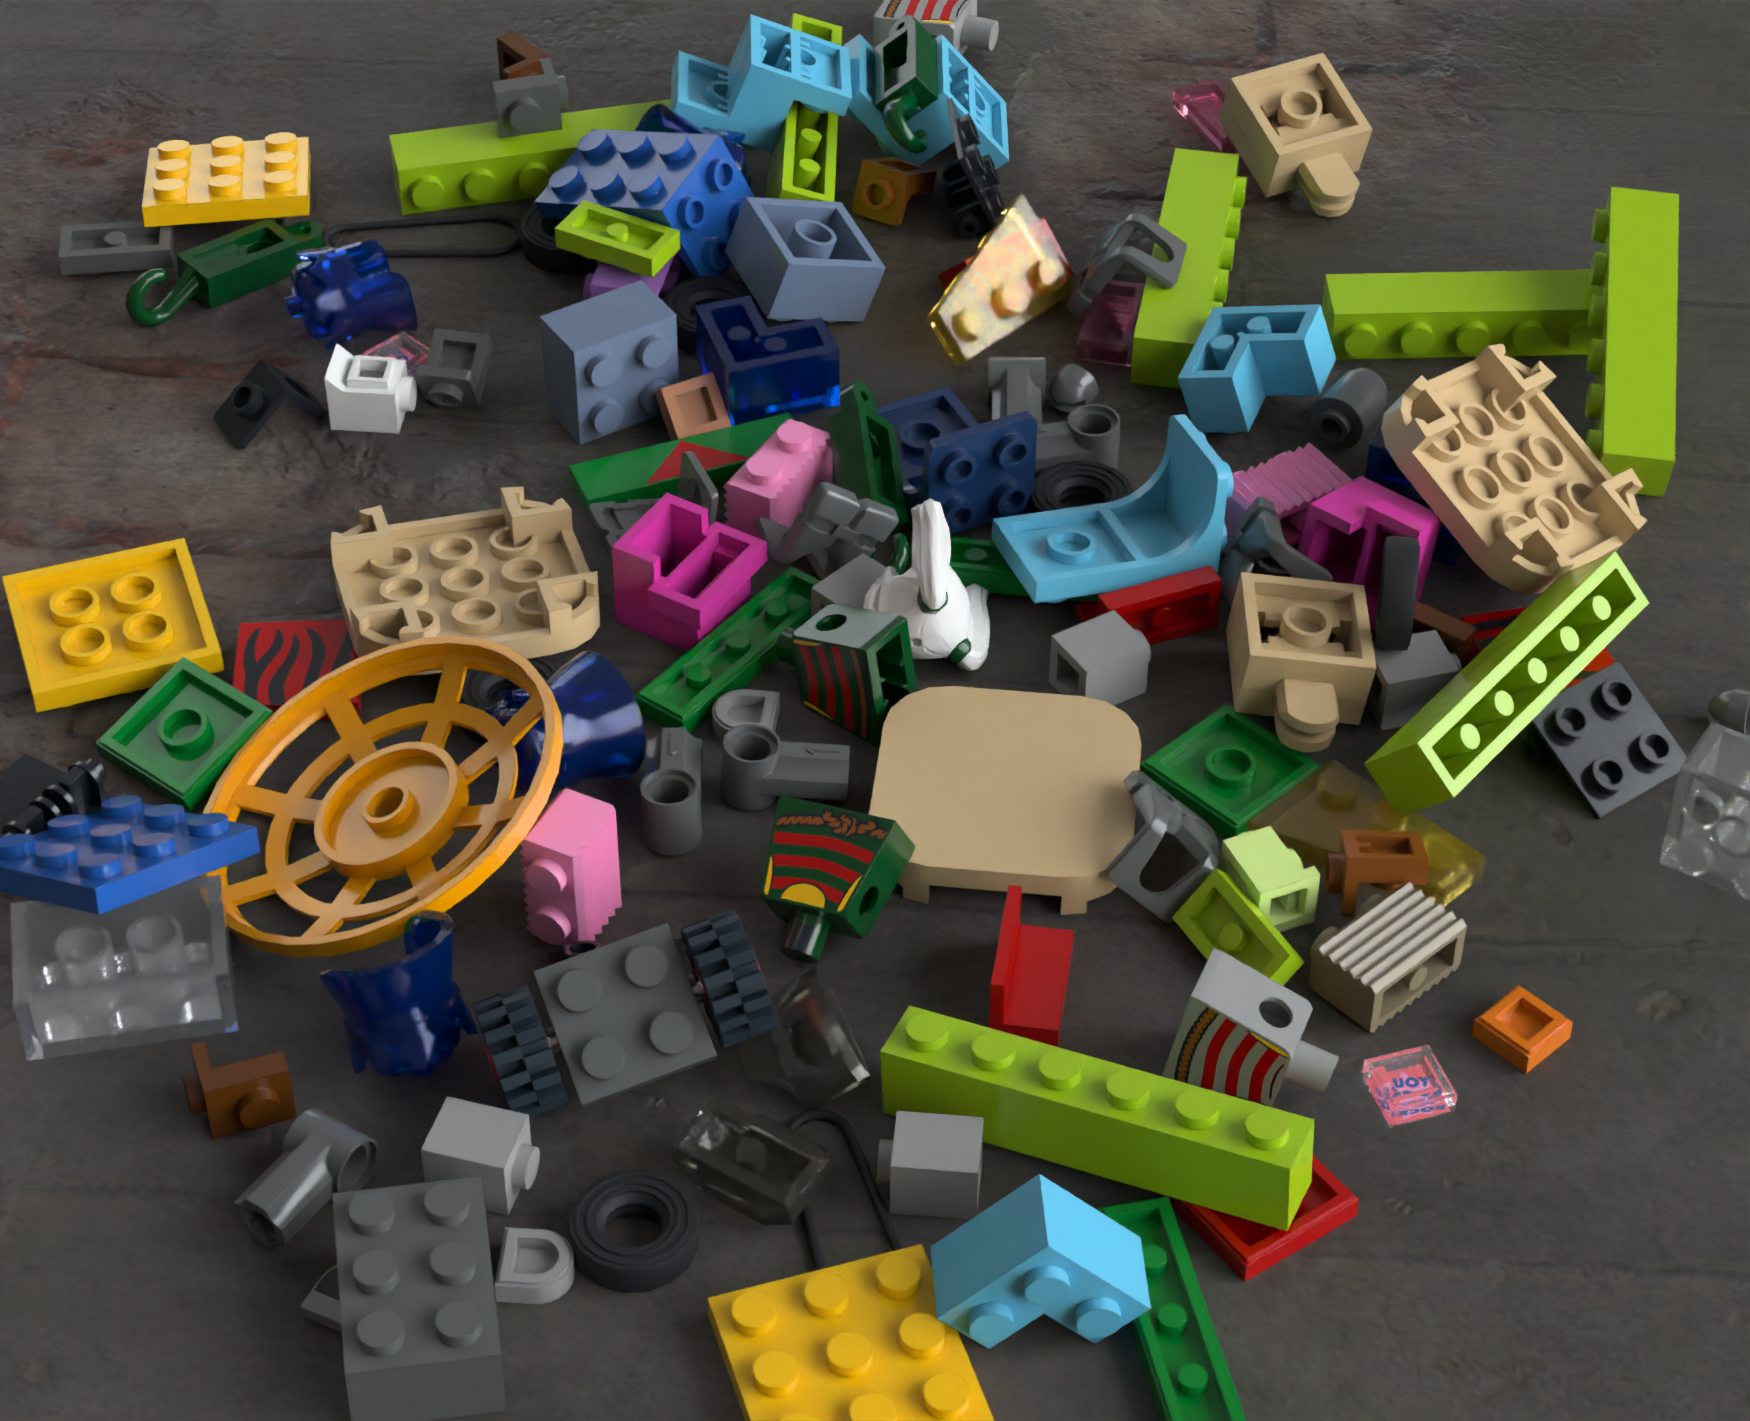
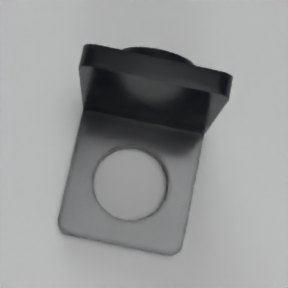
M260 358L214 414V420L235 446L244 449L286 399L322 420L328 412L302 382Z

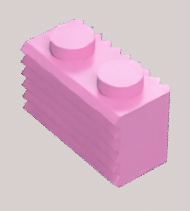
M792 419L784 421L723 486L727 491L724 495L727 500L724 506L728 510L724 514L728 519L724 524L759 539L762 538L755 524L759 517L791 527L799 512L803 513L807 508L806 502L819 483L826 481L833 484V455L829 432Z
M1309 442L1304 448L1299 446L1295 452L1291 450L1282 452L1273 459L1270 458L1266 464L1260 462L1256 468L1251 466L1247 472L1243 470L1232 473L1234 482L1233 493L1230 498H1227L1224 522L1227 534L1235 536L1232 529L1255 498L1263 496L1272 501L1277 511L1275 517L1280 520L1287 545H1294L1301 540L1310 503L1353 481V479Z
M565 788L556 795L520 843L523 847L520 853L524 856L520 862L525 866L521 871L525 875L522 881L526 887L523 891L527 894L524 901L528 904L525 910L529 914L526 920L530 923L527 929L532 935L539 937L541 940L563 947L577 941H595V934L602 933V926L609 924L608 917L615 916V909L622 907L615 808L612 804Z

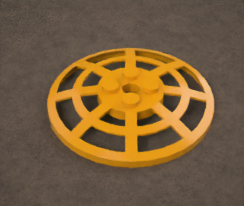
M463 636L420 638L387 646L354 659L322 676L289 699L258 727L237 751L217 781L203 814L223 813L227 815L228 821L236 822L241 809L274 817L265 846L267 874L232 885L228 884L227 866L198 876L201 893L213 913L242 942L267 953L295 958L331 957L368 949L403 936L440 916L475 891L503 865L527 836L546 805L559 772L564 743L562 716L553 692L530 661L511 648L483 638ZM468 669L485 671L506 678L526 691L531 697L504 727L484 710L466 704H459ZM442 670L434 703L398 709L363 724L350 699L371 688L397 678L425 671ZM328 714L341 739L331 745L306 768L293 783L287 794L256 787L255 785L262 774L280 753L310 725ZM543 717L546 733L541 761L526 796L513 799L518 777L517 753L514 746ZM427 725L421 742H404L377 750L374 742L402 730ZM452 725L475 731L488 740L487 743L458 766L450 754L444 750ZM352 758L354 765L339 777L323 800L309 799L334 770L347 759ZM498 761L499 782L493 804L468 806V785ZM296 822L314 825V836L320 851L289 865V843ZM507 824L503 828V830L498 834V836L493 840V842L489 845V847L478 856V854L483 850L487 843L492 839L499 826ZM479 829L466 847L437 872L431 857L451 839L454 833L457 831ZM331 869H335L342 876L349 878L332 904L324 903L308 896L297 886ZM408 873L413 885L412 888L383 900L360 904L376 881ZM277 893L281 900L295 912L317 921L301 937L264 933L249 923L242 916L237 906ZM405 908L392 916L363 927L335 933L345 922L380 917Z

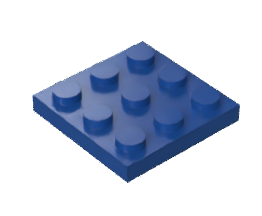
M125 795L113 797L101 803L102 810L92 814H72L54 818L47 823L48 829L33 835L13 834L1 837L0 891L100 915L260 853L257 827L228 821L227 815L223 813L197 815L184 812V807L179 804L153 806L143 804L139 796Z

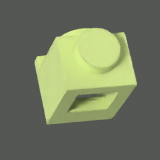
M1271 826L1243 832L1238 836L1223 840L1220 870L1231 875L1279 932L1315 922L1321 874L1315 866L1304 869L1296 851L1292 848L1287 849Z

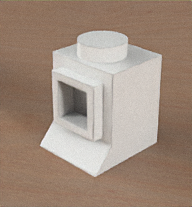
M336 343L324 377L331 430L399 434L406 411H414L417 399V382L415 377L407 375L406 360L395 359L394 357L353 356Z

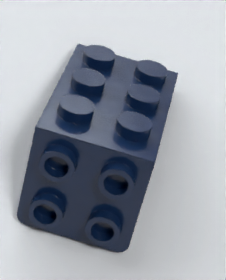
M948 386L876 407L878 415L894 424L907 514L911 522V508L918 504H923L924 501L930 498L941 503L950 535L991 523L995 518L1009 517L1029 511L1030 497L1034 494L1037 443V421L1029 412L1022 411L979 424Z

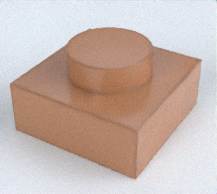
M713 372L661 388L654 392L671 441L732 426Z

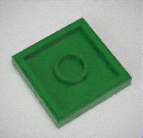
M182 657L95 742V745L103 758L174 803L182 805L188 812H191L214 789L217 781L237 751L258 727L273 714V711L185 657Z
M1227 703L1140 763V771L1169 792L1174 799L1179 800L1204 819L1217 834L1225 839L1258 829L1321 782L1323 767L1302 752L1283 745L1276 735L1244 714L1235 712L1234 708Z

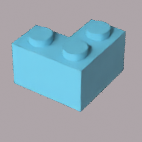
M1321 305L1213 307L1178 376L1192 424L1198 431L1202 433L1223 432L1226 434L1249 432L1266 396L1305 397L1321 394L1336 361Z
M1040 1174L930 1246L937 1319L988 1349L1043 1314L1096 1344L1151 1309L1141 1237Z

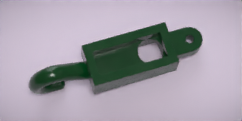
M908 14L897 20L889 31V37L875 47V106L883 113L885 125L897 143L907 151L919 154L928 147V135L924 130H917L913 133L907 120L938 100L937 41L912 15Z
M268 218L178 253L176 255L179 279L169 293L153 308L147 309L144 307L143 298L146 291L151 285L163 282L167 277V273L162 268L150 269L141 274L132 283L127 292L125 303L130 318L139 325L154 327L170 320L193 296L211 309L301 273L302 256L317 251L323 246L322 227L316 222L301 221L282 228Z
M857 380L841 389L840 402L842 410L827 418L836 484L838 487L855 493L857 500L868 498L895 509L899 519V523L895 527L897 528L908 522V514L894 424L877 414L875 400L870 389L863 382ZM896 533L891 538L894 553L885 567L892 566L899 575H902L909 558V543L904 534Z

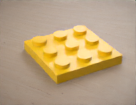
M279 132L266 136L265 140L243 141L240 137L224 136L214 139L211 144L190 145L189 142L184 140H169L160 143L156 148H149L142 201L144 227L310 215L311 155L309 137L297 138L293 133Z
M185 538L2 576L36 713L150 688L182 657H185L211 674L225 671L222 652Z
M922 1244L708 1298V1317L745 1421H994L958 1331L937 1319L933 1271Z

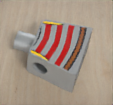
M884 0L873 16L874 49L889 37V31L894 23L908 14L912 15L934 39L942 34L961 55H963L968 46L992 51L997 42L999 32L998 21L977 17V0Z
M1214 948L1190 996L1162 1077L1272 1107L1284 1079L1323 1096L1339 1056L1301 1040L1313 1010L1307 999L1227 953Z

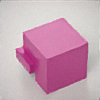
M1360 476L1310 503L1298 552L1327 569L1333 577L1332 582L1364 585L1370 628L1375 630L1381 562L1386 537L1402 536L1419 540L1420 559L1416 601H1419L1442 521L1433 510Z
M666 493L612 546L616 622L689 651L751 599V577L768 560L767 541L716 521L709 527L707 508Z

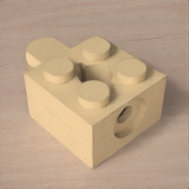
M1316 54L1231 78L1219 122L1266 198L1300 188L1317 215L1339 217L1347 213L1353 205L1360 183L1353 172L1359 171L1373 129L1325 54Z
M1241 572L1226 626L1234 711L1259 716H1274L1279 741L1293 750L1318 752L1327 749L1334 738L1338 723L1360 724L1377 669L1364 585Z

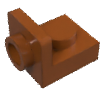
M892 156L862 160L852 211L855 214L891 226L901 225L907 201H910L914 194L933 192L937 171Z
M1340 830L1338 853L1327 854L1325 890L1326 893H1336L1341 916L1355 917L1358 883H1369L1373 887L1383 890H1395L1403 883L1410 881L1412 885L1427 884L1429 859L1421 833Z

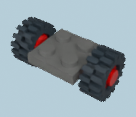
M731 909L680 928V935L684 943L683 947L692 972L690 977L687 976L668 923L533 971L552 1027L546 1029L548 1037L526 984L472 1003L486 1043L483 1045L497 1086L501 1085L509 1110L529 1114V1119L569 1105L552 1050L555 1056L563 1054L582 1108L716 1059V1051L698 1006L701 1003H704V1008L708 1018H710L712 1028L723 1048L776 1029V1016L771 1006L772 1001L765 986L766 982L754 949L751 948L745 927L743 928L741 919L736 914V911Z

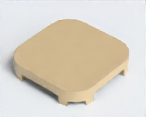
M1503 344L1489 345L1473 361L1427 381L1421 375L1384 413L1381 431L1386 449L1398 468L1471 559L1492 580L1507 589L1522 594L1534 595L1543 593L1563 573L1617 551L1646 523L1647 519L1640 515L1634 496L1643 485L1632 468L1612 477L1549 400L1543 390L1557 377L1541 361L1530 369L1514 358L1505 356L1506 350Z
M524 487L500 488L502 508L391 525L387 524L381 505L359 510L360 524L344 533L331 532L330 543L335 588L352 645L358 657L387 646L420 638L463 636L483 638L507 646L524 658L529 659L575 649L591 639L600 627L598 571L590 572L573 531L572 509L563 498L553 502V505L525 500ZM442 670L425 671L413 675L440 673Z
M961 686L928 687L906 695L891 707L883 724L869 815L895 820L915 845L913 855L897 882L903 886V898L928 904L930 885L1004 892L1008 891V885L1022 886V893L1062 896L1061 915L1086 914L1088 901L1107 895L1118 887L1108 878L1106 868L1134 837L1137 806L1132 799L1133 795L1128 792L1123 780L1132 771L1140 770L1142 744L1136 724L1126 712L1110 703L1084 696Z

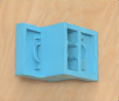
M750 14L729 67L678 51L672 66L670 119L679 122L687 130L696 133L707 131L729 139L734 145L747 150L757 148L769 153L772 152L794 100L801 102L811 111L822 114L832 112L843 117L852 100L849 48Z
M861 34L844 45V47L849 48L852 100L846 113L856 124L861 125L864 123L876 136L879 146L888 157H897L898 159L921 165L955 142L947 99L952 97L960 116L969 113L974 121L981 144L976 145L981 156L989 154L996 169L1009 161L1006 102L942 34L935 38L937 41L938 100L907 120L913 133L917 130H924L928 135V147L919 154L909 152L897 143L885 125L883 113L875 106V49Z

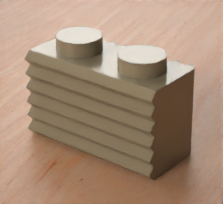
M1411 881L1403 883L1385 897L1379 893L1374 894L1362 905L1354 920L1340 930L1331 926L1316 938L1309 954L1311 967L1308 987L1363 1028L1374 1033L1379 1025L1383 1026L1388 1018L1393 1019L1397 1011L1402 1012L1406 1004L1411 1005L1415 998L1420 999L1424 991L1429 992L1433 984L1438 985L1442 977L1447 978L1451 971L1455 972L1461 964L1467 925L1463 918L1456 919L1453 911H1445L1442 903L1435 904L1431 896L1425 897L1421 889L1415 890Z

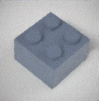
M745 197L725 249V253L767 319L777 321L796 319L821 320L827 323H834L836 321L863 322L886 269L842 202Z
M642 280L540 316L546 408L579 445L661 415L654 392L679 383L676 314Z

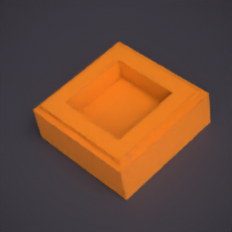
M1518 985L1474 1020L1472 1037L1527 1074L1570 1039L1573 1022Z

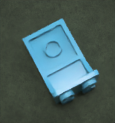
M1185 414L1173 415L1169 419L1167 444L1163 459L1152 477L1135 492L1107 503L995 518L992 523L991 540L1034 603H1060L1068 598L1104 594L1209 565L1218 575L1220 552L1227 545V529L1224 518L1227 498L1232 496L1234 488L1232 471L1228 463L1222 461L1209 445L1205 435L1197 430Z

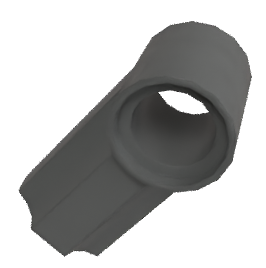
M988 356L987 407H992V421L1027 411L1037 421V425H1042L1043 411H1041V408L1045 407L1046 357Z
M1086 404L1072 410L1068 416V421L1037 425L1035 477H1038L1043 470L1058 463L1079 460L1099 462L1118 470L1120 446V416L1118 413L1105 405Z
M757 724L739 725L728 731L723 739L720 780L721 796L730 806L745 811H755L769 807L776 800V797H780V795L802 799L846 801L850 745L780 741V737L773 730Z
M685 727L662 728L657 737L647 741L645 778L640 785L645 844L651 851L660 855L675 856L688 853L701 843L703 837L701 817L702 739L690 735Z
M317 1108L306 1110L290 1126L283 1141L281 1156L233 1203L236 1219L247 1228L252 1238L272 1250L276 1245L285 1246L332 1198V1193L357 1191L364 1187L370 1179L379 1157L377 1141Z

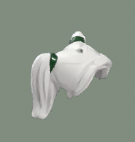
M930 498L924 501L923 504H918L911 508L913 522L912 567L902 575H897L894 567H886L882 576L876 579L865 595L863 609L900 615L907 618L913 659L946 658L953 665L956 664L961 669L974 671L980 668L988 655L990 619L986 601L989 591L975 583L965 588L958 575L949 565L951 557L949 527L941 503Z

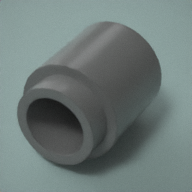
M1357 368L1342 373L1311 409V424L1317 435L1326 443L1338 448H1349L1356 445L1385 411L1388 391L1383 379L1374 371L1366 368Z

